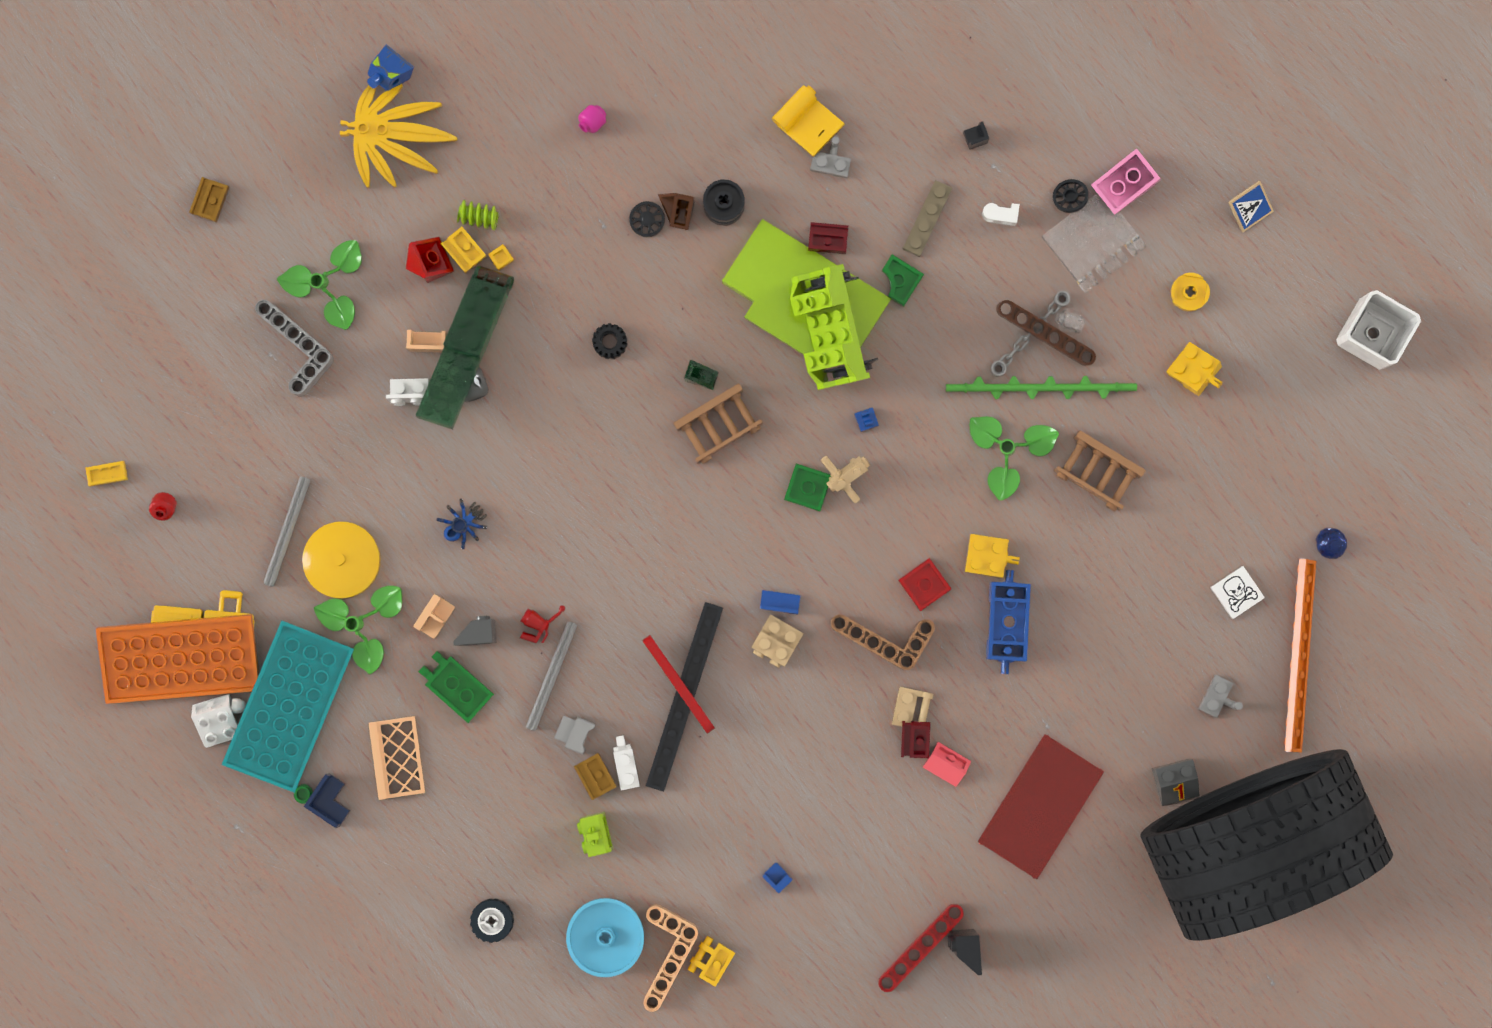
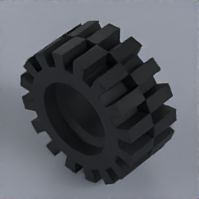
M608 323L596 329L597 331L593 334L592 342L599 356L605 359H615V357H620L625 352L627 337L621 327ZM608 334L614 335L617 338L616 346L606 348L602 343L604 336Z

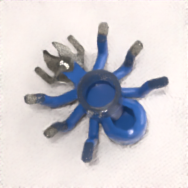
M461 498L459 501L462 509V518L450 505H447V509L456 518L453 521L437 518V521L451 524V526L446 527L444 530V537L448 541H457L462 534L461 549H465L467 531L476 541H479V538L469 526L487 529V526L472 523V520L482 521L487 515L482 516L484 510L478 511L480 505L475 506L476 502H473L469 507V515L466 516L464 502Z

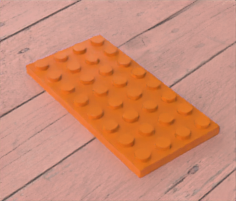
M252 614L96 628L106 704L252 692L259 675Z

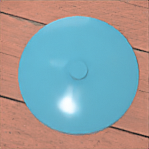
M613 898L595 899L581 906L571 918L566 933L567 948L575 964L586 973L597 977H613L630 969L638 960L644 945L643 925L637 913L626 903Z

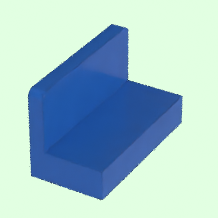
M762 590L760 609L798 615L801 595Z

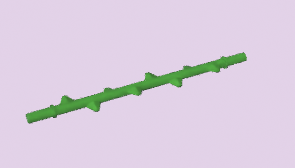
M977 376L973 384H946V392H991L995 399H999L1003 391H1026L1030 399H1034L1038 391H1062L1066 399H1070L1074 391H1098L1101 398L1106 399L1110 391H1137V383L1092 384L1087 376H1083L1079 384H1056L1053 377L1049 376L1044 384H1020L1016 376H1012L1008 384H985L981 376Z

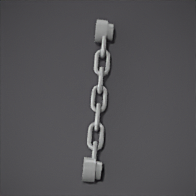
M1059 291L1055 295L1054 301L1048 306V313L1044 317L1041 316L1039 318L1047 322L1046 318L1050 314H1056L1061 307L1066 306L1070 302L1069 293ZM1063 296L1065 298V302H1060L1059 297ZM1054 304L1059 306L1055 311L1054 308L1051 309ZM1041 325L1038 330H1036L1037 327H1033L1034 332H1040L1043 326ZM1031 334L1022 335L1015 342L1014 350L1010 354L1003 355L999 361H995L991 365V373L994 376L1000 377L1004 375L1007 367L1013 361V354L1016 351H1022L1029 344ZM1022 339L1023 341L1027 340L1021 348L1019 345L1017 346ZM1005 358L1009 360L1007 364L1003 362ZM1000 366L1001 372H996L995 367Z

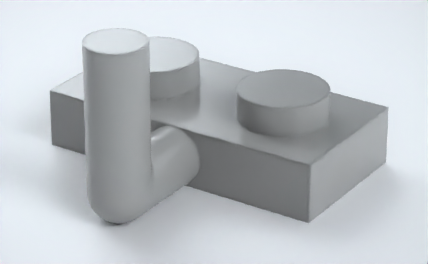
M838 137L832 138L829 154L818 152L813 157L810 171L843 178L848 177L851 158L837 156Z
M1214 675L1198 709L1217 718L1223 704L1234 710H1241L1243 705L1241 702H1235L1227 698L1234 683Z

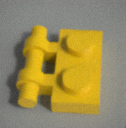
M706 936L705 940L699 944L700 948L695 957L692 956L687 970L694 973L697 967L702 969L699 977L716 987L735 952L721 943H718L715 949L712 948L710 945L714 939ZM708 952L711 956L705 964L701 960L705 953Z

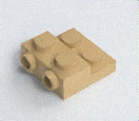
M770 614L751 648L754 649L753 653L762 659L764 655L770 658L769 663L780 668L782 665L785 667L804 633Z

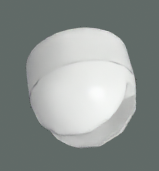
M232 698L231 709L233 714L242 713L246 707L245 701L240 698Z

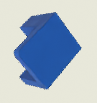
M774 863L762 875L778 894L792 881V878L778 863Z

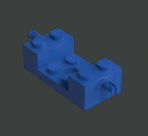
M1006 570V581L990 582L989 586L990 617L986 659L1002 662L1001 674H1009V663L1027 661L1031 584L1013 582L1014 570ZM1005 617H1013L1014 625L1012 627L1005 626Z

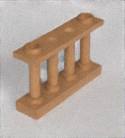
M739 383L673 423L677 431L682 430L686 432L700 455L695 458L697 464L699 462H702V464L712 459L711 455L747 433L751 432V434H754L761 429L762 420L760 419L755 422L740 398V393L743 392V389ZM729 400L734 401L748 424V427L740 432L724 408V403ZM712 410L718 411L732 434V437L722 442L708 419V413ZM697 419L699 422H702L716 445L707 452L691 428V423Z
M1081 430L1078 431L1074 437L1077 440V446L1063 468L1059 466L1055 468L1056 476L1064 481L1070 480L1106 502V507L1113 511L1122 510L1124 506L1119 503L1120 499L1133 478H1141L1146 470ZM1088 447L1093 450L1094 455L1080 478H1077L1069 472L1083 449ZM1105 457L1110 460V466L1095 489L1087 484L1086 481L1100 458L1103 459ZM1121 467L1126 470L1127 475L1113 498H1110L1102 492L1116 469Z

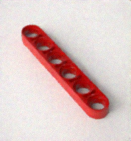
M651 635L644 638L642 641L705 732L707 734L710 733L715 727Z
M958 904L949 905L880 976L878 984L882 991H893L958 924L964 915L961 906ZM958 908L960 910L959 917L951 918L949 915L950 909ZM940 921L945 922L947 925L944 932L936 930V924ZM931 936L933 938L932 945H923V937ZM913 949L918 950L920 953L917 960L909 958V952ZM904 964L906 966L905 973H896V965ZM884 978L892 979L893 984L890 988L882 986Z

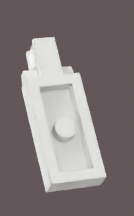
M624 735L617 736L618 747L613 748L620 789L626 790L640 787L633 749H631L630 744L626 745Z

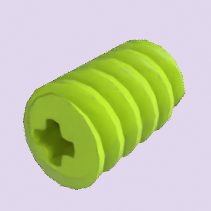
M463 200L459 207L457 223L461 219L462 224L465 225L469 220L470 226H473L476 222L479 228L482 224H484L485 229H488L491 225L492 230L495 231L499 211L496 212L495 206L492 207L491 211L488 210V204L481 209V205L478 203L475 208L473 201L466 206V201Z

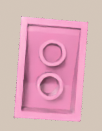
M1135 149L1091 184V186L1115 215L1161 181V178L1138 149Z

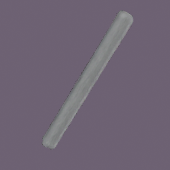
M299 478L264 579L265 585L271 587L275 585L310 483L308 478Z
M567 622L527 722L526 728L535 731L537 729L577 627L575 623Z

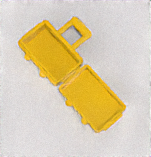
M222 590L220 592L218 611L206 610L203 616L202 609L156 605L152 611L151 623L247 615L248 613H241L243 596L241 592ZM225 598L237 599L236 612L223 611ZM252 614L253 627H254L255 620H254V615Z

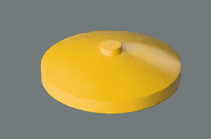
M333 522L319 528L309 538L303 552V569L308 581L320 593L333 598H350L361 594L374 582L380 568V552L375 539L364 528L350 522Z

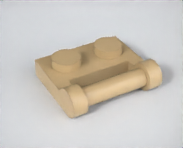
M899 687L892 725L902 727V721L911 723L917 696L923 698L918 722H926L930 700L933 699L934 694Z

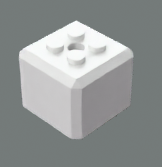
M1378 290L1372 291L1357 302L1336 339L1337 344L1379 370L1385 369L1399 361L1421 322L1420 315ZM1370 328L1377 331L1375 339L1370 338L1368 335Z

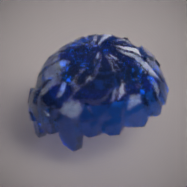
M1325 528L1317 535L1316 545L1318 552L1325 558L1337 559L1347 549L1345 535L1336 528Z

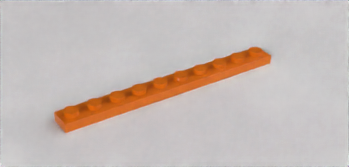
M1299 559L1297 568L1298 583L1296 585L1297 596L1294 607V636L1292 660L1290 662L1289 699L1287 701V728L1284 740L1285 751L1301 753L1316 561L1309 559Z

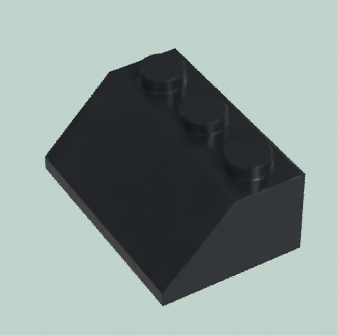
M974 929L951 930V935L947 936L950 950L977 975H982L979 934Z

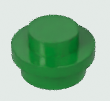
M301 784L297 786L294 798L298 803L305 804L312 795L313 790L309 785Z

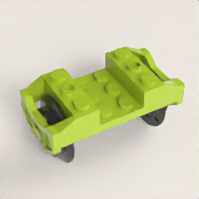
M843 264L791 277L790 300L794 316L806 314L814 348L813 352L804 354L808 374L817 384L818 390L870 378L869 372L866 371L873 369L872 363L878 360V358L863 361L845 283L857 280L859 277L850 276V271L842 272L845 270ZM817 278L811 280V286L806 289L805 280ZM843 364L845 365V366H841V367H837V368H833V369L826 370V368H830V367H834V366H838V365H843ZM827 373H832L833 378H841L828 381Z

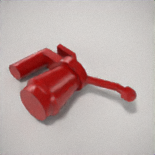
M561 605L558 613L549 620L543 619L536 611L527 609L520 622L524 623V626L536 629L539 632L537 636L523 632L520 638L537 643L545 630L546 635L542 640V643H544L549 634V624L564 612L565 606Z

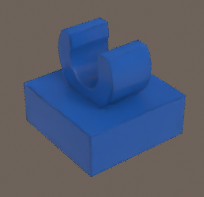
M873 407L854 414L860 432L879 426Z

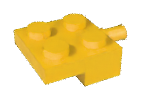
M1191 342L1186 345L1166 371L1169 376L1182 383L1183 387L1197 396L1201 395L1209 383L1217 388H1220L1223 383L1215 377L1222 367L1221 362Z
M970 534L965 572L1003 578L1007 563L1019 565L1020 557L1008 555V539Z

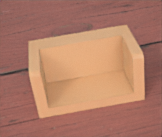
M407 330L406 349L410 352L448 353V333L446 331L439 333Z

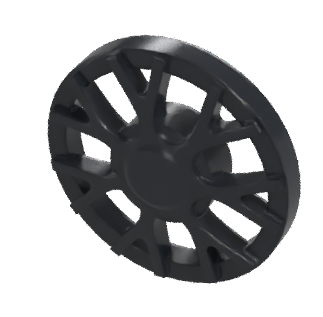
M1068 179L1059 183L1053 192L1055 206L1060 211L1066 213L1081 210L1089 198L1086 185L1075 179ZM1073 183L1074 188H1069V184ZM1061 187L1065 189L1063 193L1058 191ZM1082 187L1084 190L1078 193L1077 190ZM1063 197L1064 200L1057 202L1056 198ZM1085 197L1084 201H1080L1078 198ZM1076 202L1078 206L1073 208L1072 204ZM1065 203L1069 204L1067 208H1064L1062 206Z
M644 201L637 204L631 210L629 222L636 234L642 237H652L662 230L665 216L659 205L654 202ZM646 205L647 211L642 213L640 207ZM652 206L657 208L653 214L649 212ZM634 212L640 213V217H633ZM661 215L662 220L655 221L654 216ZM640 221L641 226L635 228L633 224ZM654 223L659 227L656 231L651 228ZM643 227H648V234L642 233Z

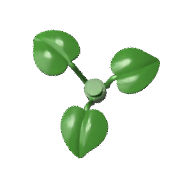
M356 240L343 242L332 251L330 261L333 265L338 266L336 269L324 272L323 274H311L307 267L296 265L277 278L281 287L295 297L307 296L311 291V287L325 292L333 300L325 305V319L331 325L344 330L348 329L354 320L355 306L349 297L342 295L336 299L326 289L329 284L327 276L338 272L340 269L345 273H353L358 270L362 262V255L359 243Z
M988 416L970 418L969 427L974 442L984 449L991 448L994 442L1000 444V451L1005 455V468L996 467L988 475L989 488L1000 501L1010 497L1017 490L1020 483L1018 471L1008 469V458L1015 453L1016 447L1029 446V451L1033 455L1045 456L1051 452L1059 436V432L1052 427L1035 425L1025 431L1024 438L1027 441L1026 443H1014L1010 439L1001 441L997 438L1002 434V426L997 419Z
M385 586L376 590L371 597V604L376 609L360 617H347L349 613L347 604L337 598L327 600L314 607L317 618L327 629L339 631L345 627L347 631L355 632L356 635L364 640V642H359L354 646L352 656L355 663L368 674L374 673L381 665L384 657V648L379 640L371 639L368 641L360 633L364 626L363 619L376 614L378 611L381 616L386 618L396 616L402 608V589L400 587Z

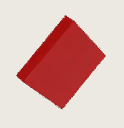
M930 558L898 580L919 611H922L951 590V587Z

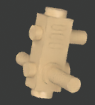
M827 456L823 457L821 462L831 473V477H829L827 482L832 492L844 490L851 500L857 503L860 498L850 485L852 481L868 471L870 466L868 460L864 456L862 458L860 456L856 459L852 458L850 463L840 470L834 466Z

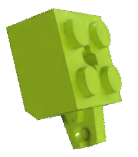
M605 811L581 817L577 827L579 834H583L584 837L582 842L584 854L587 853L588 857L612 852L613 845Z

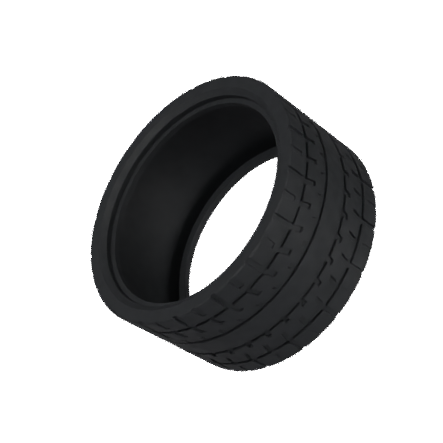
M1343 749L1324 751L1255 773L1182 805L1157 819L1141 832L1142 842L1186 939L1193 941L1216 939L1278 921L1349 890L1376 874L1389 863L1393 857V852L1378 818L1374 814V809L1358 773L1354 769L1355 767L1348 751Z

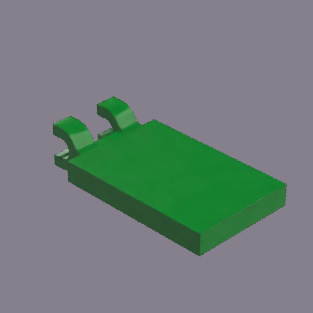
M436 651L432 656L439 663L436 669L431 672L424 665L418 672L428 680L425 686L469 723L494 693L452 656L446 659L441 653Z

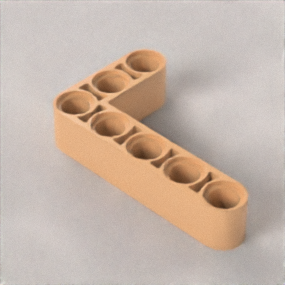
M653 904L648 908L646 913L648 921L675 935L677 938L645 996L644 1007L650 1012H655L660 1008L698 936V928L694 923L658 904ZM652 909L660 911L661 916L658 919L650 916ZM668 919H676L678 922L677 927L670 928L667 925ZM688 927L693 928L695 935L687 937L684 934V930ZM683 945L686 948V952L679 955L675 952V947ZM673 962L676 964L677 969L669 972L666 969V964ZM658 980H665L667 987L659 989L656 982ZM655 997L658 1000V1004L650 1006L647 1003L648 998Z

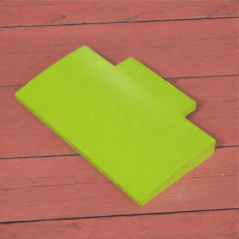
M762 219L723 278L722 284L753 302L744 316L746 320L804 355L805 353L813 352L814 348L806 314L794 316L790 300L791 277L835 266L836 264L815 251H808L806 245ZM817 278L805 280L806 289L811 286L810 281ZM857 279L847 282L845 285L861 348L891 298L864 281Z

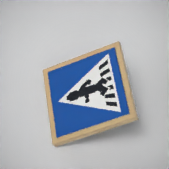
M1261 181L1256 182L1228 202L1242 232H1245L1274 212Z

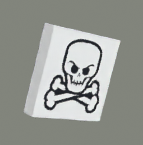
M1241 566L1210 587L1231 619L1236 618L1265 598L1244 566Z

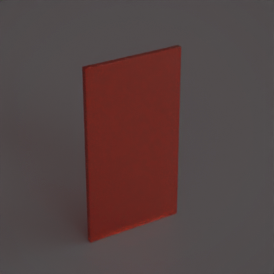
M1044 734L977 842L1028 873L1034 879H1038L1104 771L1050 738L1049 735Z

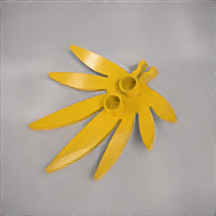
M400 84L389 91H385L372 105L376 88L367 86L357 103L355 121L349 123L341 120L340 122L342 126L349 128L346 131H340V136H354L355 162L367 188H370V167L366 152L385 180L394 188L397 187L394 176L382 155L375 148L376 145L407 164L428 172L438 173V170L423 157L400 144L388 141V139L431 143L457 141V137L426 125L388 121L411 117L442 106L440 102L405 104L377 115L379 111L395 98L403 88V85Z

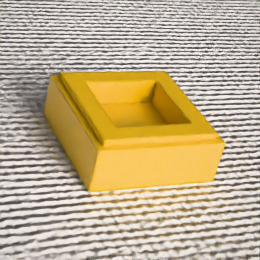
M504 244L488 254L498 271L514 261Z

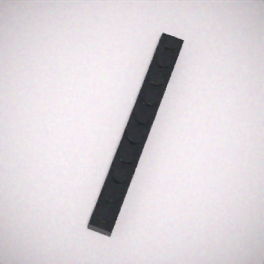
M707 602L704 604L681 675V680L693 697H695L723 611V607ZM677 690L646 783L647 787L663 792L690 713L689 707Z

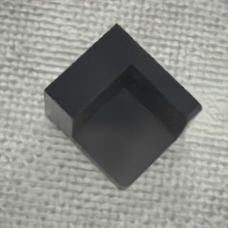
M983 121L979 122L978 126L963 131L969 150L985 145L989 141Z

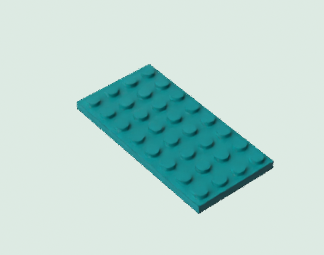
M281 620L221 765L295 793L354 648Z

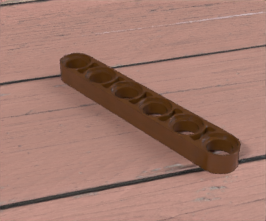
M1004 300L998 303L996 311L1000 317L1081 365H1091L1095 362L1096 354L1089 347L1012 301ZM1004 303L1011 307L1009 314H1003L1001 311V306ZM1020 313H1024L1027 317V321L1024 324H1020L1017 320V316ZM1035 323H1040L1043 326V331L1040 334L1035 333L1033 330ZM1053 332L1059 335L1057 343L1050 341V334ZM1068 342H1072L1075 345V350L1072 353L1066 350ZM1086 351L1091 354V360L1087 363L1082 360V354Z

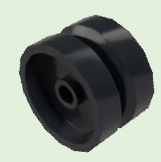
M724 179L710 184L703 195V208L709 220L717 225L727 226L741 218L744 212L745 197L739 185L731 180Z

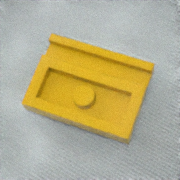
M462 226L441 243L465 274L487 257Z

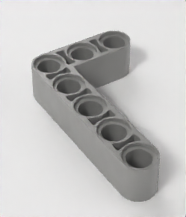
M260 300L255 305L256 313L309 357L288 385L290 392L298 397L305 396L334 361L333 355L271 302ZM269 305V312L262 314V307ZM283 317L284 323L281 326H277L276 320ZM298 329V336L291 338V331ZM312 341L313 348L305 350V344ZM326 353L328 355L327 361L321 363L319 361L320 355ZM310 368H315V375L308 377L307 371ZM299 382L302 383V390L296 392L294 389L295 385Z

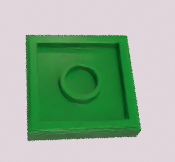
M796 463L784 500L820 512L828 490L827 482L829 477H831L830 474Z

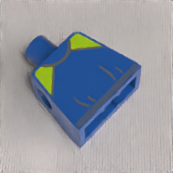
M386 44L371 62L368 70L370 78L367 82L371 88H376L380 85L389 91L409 80L414 67Z

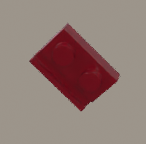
M811 222L808 251L846 254L848 225Z
M902 721L901 757L929 758L931 722L911 721V723H905V721Z

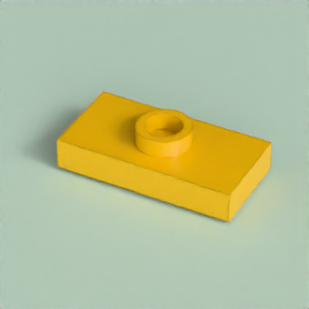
M125 461L85 467L89 487L128 480Z

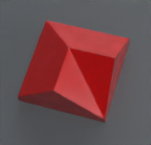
M440 237L409 243L406 269L424 278L427 283L454 272L447 253L441 245Z

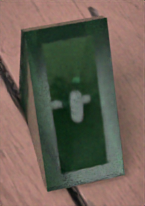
M690 360L684 380L685 382L713 390L719 372Z

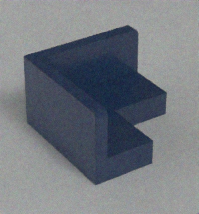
M330 773L325 774L304 807L333 827H340L350 812L349 809L335 801L345 783Z

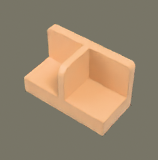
M434 594L413 627L435 639L454 611L455 606Z

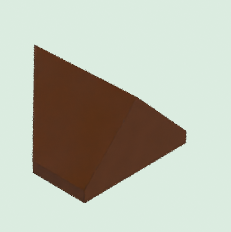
M678 193L658 194L670 226L688 230L695 203L694 197Z

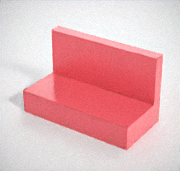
M937 742L923 768L957 787L966 774L971 761Z

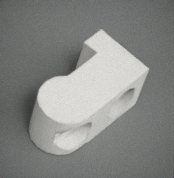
M989 203L984 207L982 217L990 223L1016 226L1020 204L1012 203L1010 208H1005Z

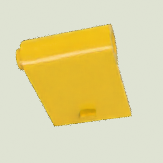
M803 85L772 117V120L782 131L814 157L845 124L817 100L816 92L811 86L808 85L806 87Z

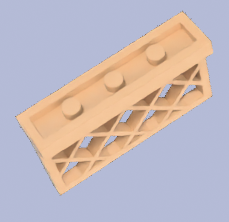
M415 716L368 723L378 800L425 793ZM405 721L412 722V730L408 735L399 729L400 725ZM400 722L397 727L392 724ZM390 724L395 728L389 738L382 734L381 725ZM397 730L406 736L400 746L390 740ZM412 732H413L414 740H413L411 737H409ZM382 736H383L385 739H387L384 744H383ZM407 739H410L415 744L411 754L401 748ZM388 741L397 747V750L391 757L384 753V746ZM399 749L408 755V758L402 765L392 759ZM414 752H416V758L412 756ZM385 756L389 758L387 763L385 762ZM410 757L417 762V768L413 773L404 767ZM391 760L400 766L394 776L389 774L386 769ZM401 769H404L411 775L405 784L395 778ZM417 771H418V774H419V778H418L417 776H415V773H416ZM387 775H389V776L392 778V779L389 781V783H388V777H387ZM412 777L420 782V790L412 791L406 786ZM393 780L403 786L398 793L390 794L389 785ZM404 788L409 790L407 792H402Z

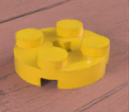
M1185 273L1179 276L1171 286L1173 304L1184 311L1200 309L1210 296L1208 283L1197 273ZM1189 287H1192V291L1195 292V295L1193 294L1191 297L1185 293V290H1188Z

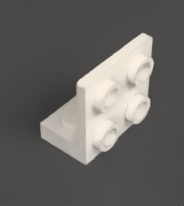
M390 379V395H386V399L391 404H394V406H405V403H413L415 406L425 405L424 402H430L429 379Z
M230 694L192 705L191 718L206 748L230 741L233 738L238 724L231 710L232 699Z

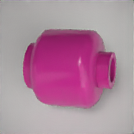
M598 105L587 106L578 116L580 129L584 132L596 133L606 123L605 111Z

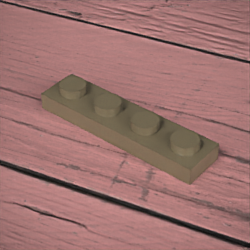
M935 180L903 250L920 257L952 190L951 187Z

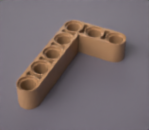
M836 615L830 622L834 631L902 670H910L915 666L935 630L932 621L928 619L919 621L902 649L844 615ZM836 618L844 620L845 625L842 629L835 627L834 621ZM922 623L930 625L929 633L921 632L920 626ZM854 627L861 630L859 638H853L851 635V630ZM870 637H875L878 640V645L875 648H871L868 645ZM914 639L919 640L921 643L919 650L911 648V642ZM888 646L895 650V654L891 658L884 654L885 648ZM904 656L911 658V665L909 667H904L901 664Z

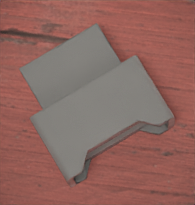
M564 715L554 738L565 742V748L583 755L585 752L584 742L589 730L594 729L596 724L581 717H577L574 720Z

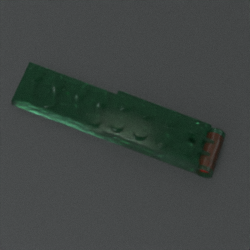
M479 265L476 267L443 343V351L417 410V418L453 430L509 292L512 289L514 283L513 276Z

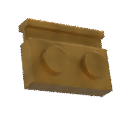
M202 177L189 213L217 223L229 186Z
M599 753L573 766L591 800L617 787Z

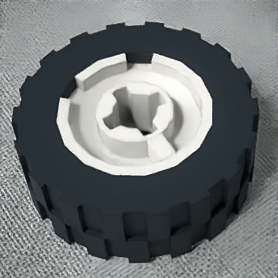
M491 898L482 901L474 908L470 917V927H472V932L475 933L478 939L480 938L483 942L487 941L489 943L499 942L510 933L513 928L514 914L510 910V906L505 904L506 902ZM490 917L496 919L494 924L489 923Z

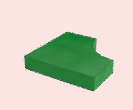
M893 254L882 269V272L888 277L890 282L888 297L904 307L924 274Z

